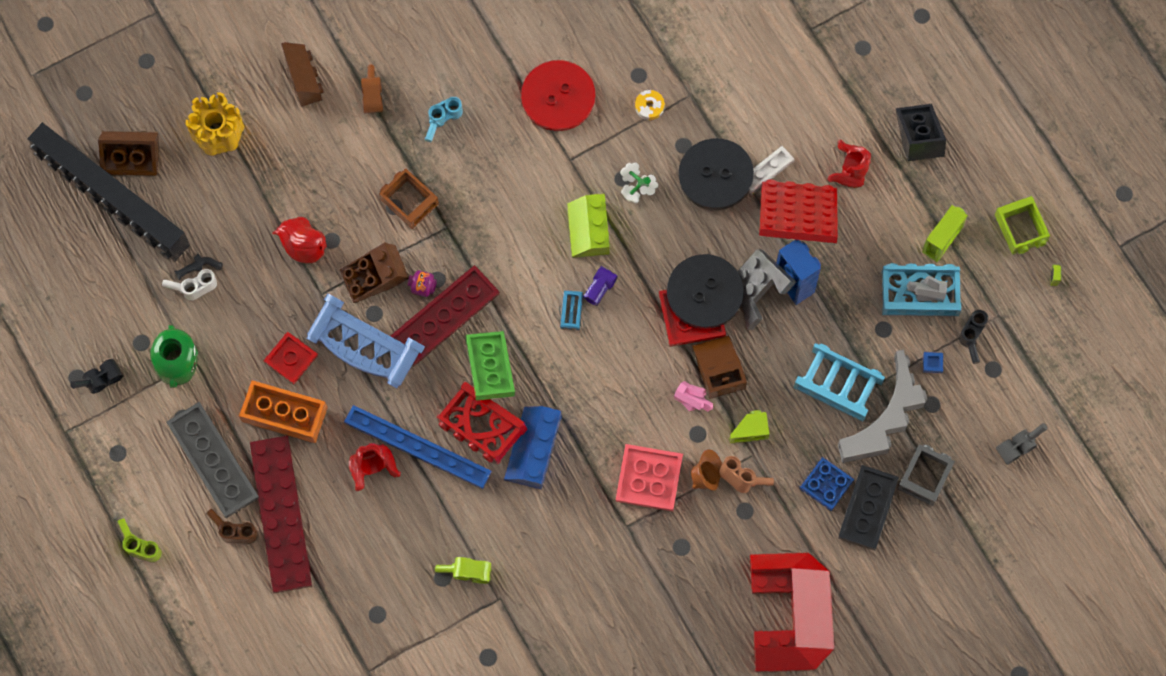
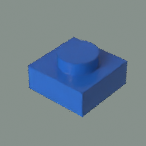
M924 352L923 373H943V353Z

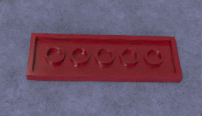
M474 265L390 335V337L405 344L409 337L425 346L422 353L417 355L412 364L414 367L500 294V291Z

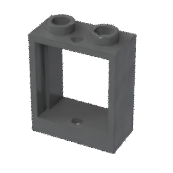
M919 444L898 490L933 506L955 461L945 453L939 454L932 447ZM920 454L947 466L934 493L908 480Z

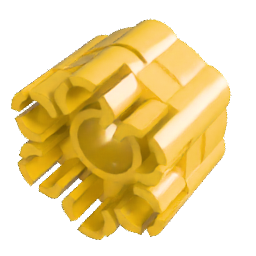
M217 92V99L214 94L211 95L209 101L207 98L201 97L200 102L199 98L196 97L192 101L193 113L188 116L189 120L186 119L185 121L192 140L210 156L234 151L238 147L242 131L244 130V123L238 107L235 108V105L228 104L225 95L221 92ZM214 123L222 124L217 129H210V126Z

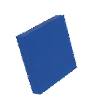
M822 457L803 482L800 490L832 511L854 479Z

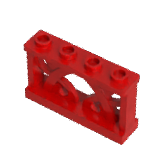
M464 382L459 392L436 417L439 421L438 425L444 431L448 432L449 430L454 433L453 436L458 441L463 442L464 440L468 443V447L475 453L481 452L483 458L489 463L495 462L499 464L518 438L524 435L528 429L522 420L493 400H476L474 387ZM467 396L464 408L458 407ZM476 406L482 407L481 411L479 412H473L471 410L473 409L476 411ZM453 412H463V416H454V418L459 419L458 423L450 422L449 417ZM490 412L489 423L493 431L473 433L470 416L481 417ZM495 420H501V423L497 424L498 429L494 426ZM514 429V431L505 440L502 435ZM499 437L501 447L495 451L490 450L488 445L494 443L496 447L497 442L495 438Z

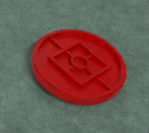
M564 60L548 61L535 67L524 80L521 90L522 106L529 119L541 128L551 131L570 130L582 124L591 114L595 104L594 83L589 74L575 63Z

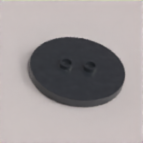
M712 138L698 142L685 153L679 165V183L683 193L692 203L705 209L723 210L738 204L747 196L753 184L754 169L751 158L741 146L727 139Z
M700 254L683 260L672 271L667 284V299L671 310L682 322L695 328L710 329L724 325L736 315L743 300V283L738 271L728 261L715 255Z

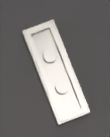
M783 146L753 168L754 179L749 191L751 195L761 188L762 181L774 178L794 162V158Z

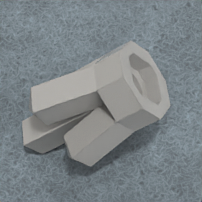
M928 276L920 283L909 281L907 289L908 291L915 292L918 302H943L946 297L947 282Z

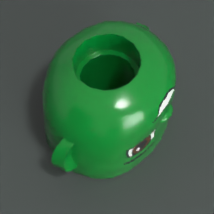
M168 325V329L160 332L155 338L150 351L151 362L156 374L170 388H176L178 385L185 384L194 376L198 361V351L192 338L185 331L175 329L174 325ZM175 350L181 351L180 356L175 360H166L170 352Z

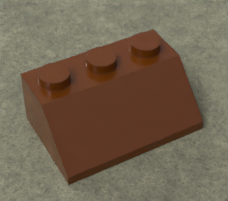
M281 43L301 107L322 101L321 94L324 91L321 82L317 83L316 77H319L316 66L312 67L310 61H313L311 51L306 50L305 44Z
M102 131L98 139L100 167L110 175L157 176L159 161L158 132Z

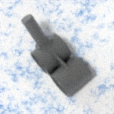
M1042 423L1032 432H1028L1025 429L1016 434L1012 441L1008 439L998 445L996 450L1006 465L1036 448L1035 438L1048 429L1047 425Z

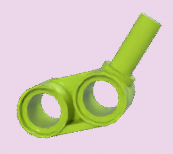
M125 518L117 521L125 537L122 545L128 555L149 562H157L161 558V549L155 542L140 539L132 534ZM137 542L135 549H128L130 543ZM150 548H156V552L153 555H147V551Z
M456 557L455 563L452 565H436L435 571L436 573H452L453 578L457 580L467 581L472 578V582L488 584L492 563L472 560L466 557Z

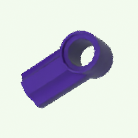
M601 266L597 270L593 282L583 298L590 304L598 306L607 290L614 286L618 275Z

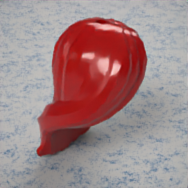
M299 216L283 221L272 232V234L279 236L287 254L292 259L301 263L317 262L323 257L324 250L327 247L324 234L319 230L313 229L309 220L305 217Z

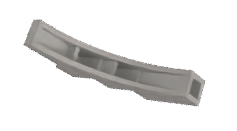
M904 350L896 351L894 355L896 384L888 407L869 427L853 436L839 440L838 449L842 463L887 454L889 447H891V440L886 435L905 431L907 424H909L908 414L904 412L924 407L925 401H927L926 391L922 390L921 384L913 386L915 380L913 373L909 372L910 360L908 355H905Z

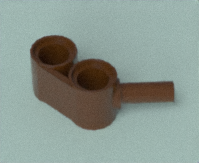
M213 509L206 513L218 526V533L224 542L250 544L256 541L258 532L252 523L233 524L228 521L224 522ZM226 529H233V533L230 536H224ZM247 529L253 530L249 537L243 536L244 531Z

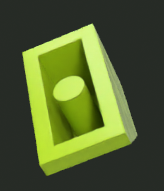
M755 410L747 414L731 433L730 444L768 440L767 413Z

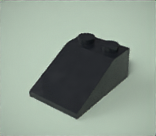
M925 104L896 108L902 145L907 160L917 161L945 157L946 138L933 105Z

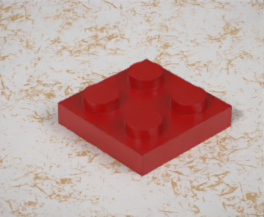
M287 331L263 361L294 385L318 357V354Z

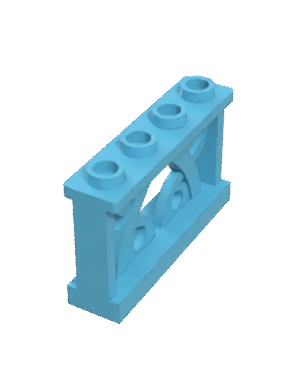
M895 263L883 266L882 315L959 316L961 312L960 267L953 264H946L944 266H936L935 264H926L924 266L906 264L905 266H898ZM892 275L901 277L900 281L894 279L895 283L901 286L900 288L890 284L889 278ZM928 276H935V279L942 281V276H949L952 278L953 284L947 288L946 293L954 290V303H950L947 294L943 302H918L916 295L907 290V284L909 281L916 282ZM888 289L897 292L894 302H889ZM905 294L910 296L912 298V302H906L905 299L908 297L903 295Z

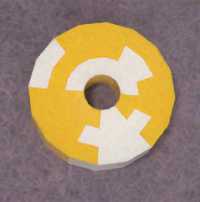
M653 90L641 92L635 101L637 114L646 120H655L660 117L665 108L664 98L660 93ZM652 103L653 106L648 107L647 104Z

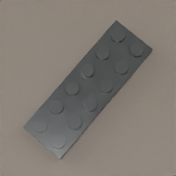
M200 402L166 422L225 518L230 517L259 498Z

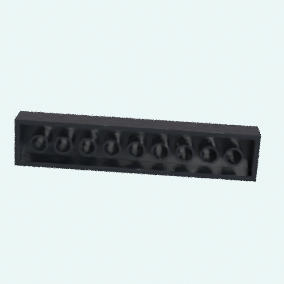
M43 122L27 138L30 143L29 147L34 151L33 154L40 161L44 159L48 162L47 165L54 172L57 170L61 172V176L70 183L72 181L75 183V187L81 193H88L90 195L89 198L95 204H102L104 206L103 209L111 216L115 214L118 217L117 220L125 227L129 225L133 228L132 232L139 238L143 236L147 239L146 243L152 248L157 247L160 249L161 255L169 260L171 258L176 262L190 246L184 231Z

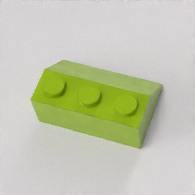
M605 194L585 195L567 203L572 258L610 255Z

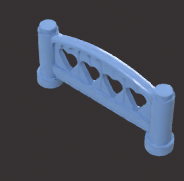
M327 293L324 299L326 302L310 328L306 339L315 344L321 341L335 356L350 366L372 375L388 378L387 383L395 388L401 386L417 355L422 353L425 346L409 337L405 344L341 310L344 302ZM342 325V340L337 342L335 338H329V332ZM358 334L359 347L353 351L351 347H346L344 343L347 339ZM374 343L375 357L369 360L367 355H361V350ZM390 352L391 366L386 369L383 364L378 365L377 359Z

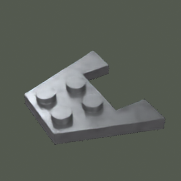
M757 249L738 270L743 283L742 307L747 330H753L763 319L756 303L774 283L780 294H786L796 283L762 249Z

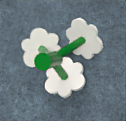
M627 163L626 167L621 170L622 179L629 182H634L636 179L638 182L636 187L625 185L621 193L627 201L637 204L640 198L637 190L640 189V193L643 195L646 193L653 195L658 187V183L655 182L656 178L654 175H643L640 178L638 176L640 174L638 170L639 164Z

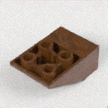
M385 242L340 269L353 303L392 289L409 279L396 245Z
M729 335L692 346L709 399L746 389L747 380Z

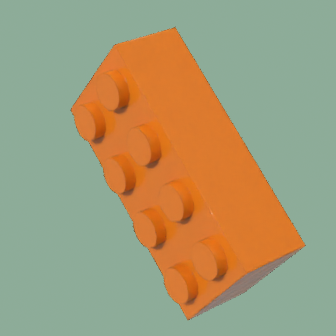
M252 380L239 417L243 423L316 443L328 407L325 401Z

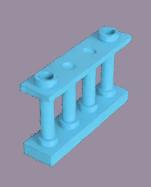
M815 343L812 352L816 356L806 376L797 377L794 388L863 422L868 412L864 405L875 383L882 385L885 377L878 370H870L831 351L824 344L818 345ZM823 358L834 363L823 385L818 386L813 383L812 379ZM842 366L850 370L851 373L840 394H835L829 388ZM861 375L869 380L858 402L853 403L848 400L847 396L857 376Z

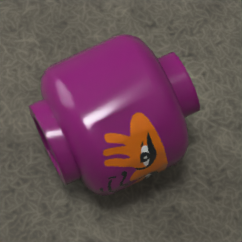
M418 270L414 273V276L410 275L408 286L411 287L412 294L429 297L430 294L435 292L437 280L434 279L432 273Z

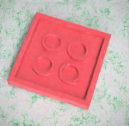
M625 444L615 502L673 512L683 454Z

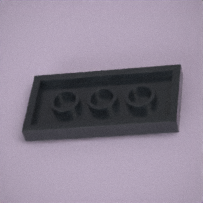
M861 465L838 539L874 551L876 550L899 479L898 476Z

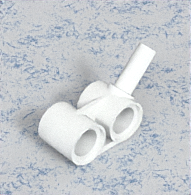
M209 269L201 270L197 277L185 279L182 283L163 280L162 287L178 290L180 293H183L186 299L191 301L214 290L217 286L215 275ZM207 277L212 278L208 283L203 282ZM189 287H195L194 291L186 292Z

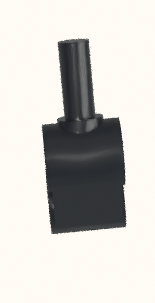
M975 310L959 336L960 343L968 347L973 364L980 363L976 349V340L988 321V315L984 310ZM974 318H980L983 323H976ZM964 334H972L973 339H967Z
M109 359L99 366L101 371H98L97 368L91 369L83 374V379L71 381L70 386L72 389L86 387L89 388L92 394H95L107 386L120 381L124 375L115 359Z

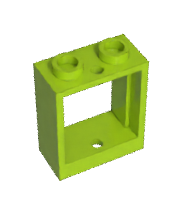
M1032 196L997 208L994 215L1012 255L1015 253L1023 254L1029 251V248H1040L1047 244L1046 242L1050 234ZM1028 211L1039 237L1016 245L1005 218Z
M951 205L925 241L922 253L937 263L964 227L968 215L962 208Z

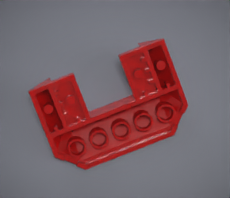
M810 553L750 554L752 594L791 593L793 630L754 631L755 672L816 670L834 650L830 571Z

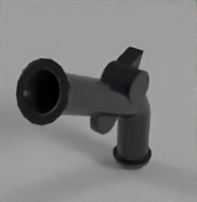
M198 253L194 257L195 262L174 272L180 281L183 276L194 270L201 271L202 266L205 264L216 268V270H221L223 263L211 257L201 258Z

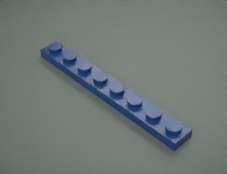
M354 405L344 421L346 425L480 489L484 488L492 473L491 470Z

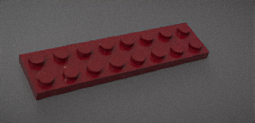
M286 435L250 442L273 593L313 587L289 437Z

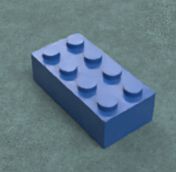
M794 240L779 250L776 263L796 281L787 294L797 305L815 293L821 264L816 257L811 256L805 242Z

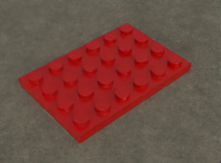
M772 179L762 181L759 236L837 244V188L830 185L815 186L811 183H805L804 185L796 184L792 181L783 183Z

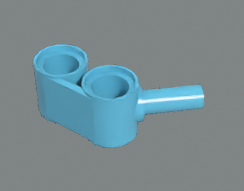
M450 97L430 107L428 112L430 126L425 141L432 142L437 127L443 126L447 120L461 117L463 109L459 98ZM457 106L458 109L451 110L450 107ZM435 114L442 115L440 118L433 117Z

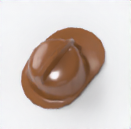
M705 450L701 455L699 463L692 468L691 477L694 489L714 491L718 488L721 478L719 469L722 466V462L715 451Z

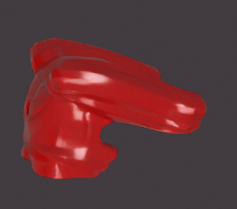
M840 139L837 147L847 153L842 167L843 170L842 173L829 175L827 180L828 182H837L851 188L862 187L871 163V153L862 146L846 144Z
M370 443L366 446H361L357 449L356 454L349 458V469L355 482L356 491L363 490L365 475L380 472L384 468L387 469L392 477L398 478L401 476V472L397 470L391 450L384 444Z

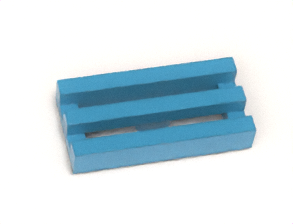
M564 290L560 329L568 328L572 330L573 328L580 330L583 292ZM571 295L569 323H565L567 297ZM575 296H579L576 324H572Z

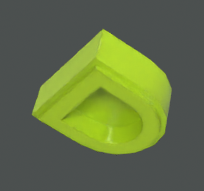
M1053 264L1050 286H1058L1061 281V266Z

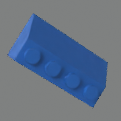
M544 406L524 407L521 420L525 423L528 430L513 445L504 477L505 481L542 490L562 418L560 410Z

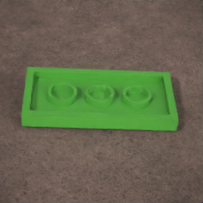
M504 331L466 335L476 400L514 397L515 389Z

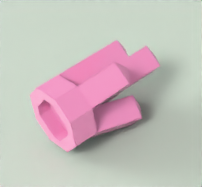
M685 381L677 388L674 399L681 402L688 411H693L696 408L698 410L704 409L708 412L713 409V403L705 399L706 389L690 385Z

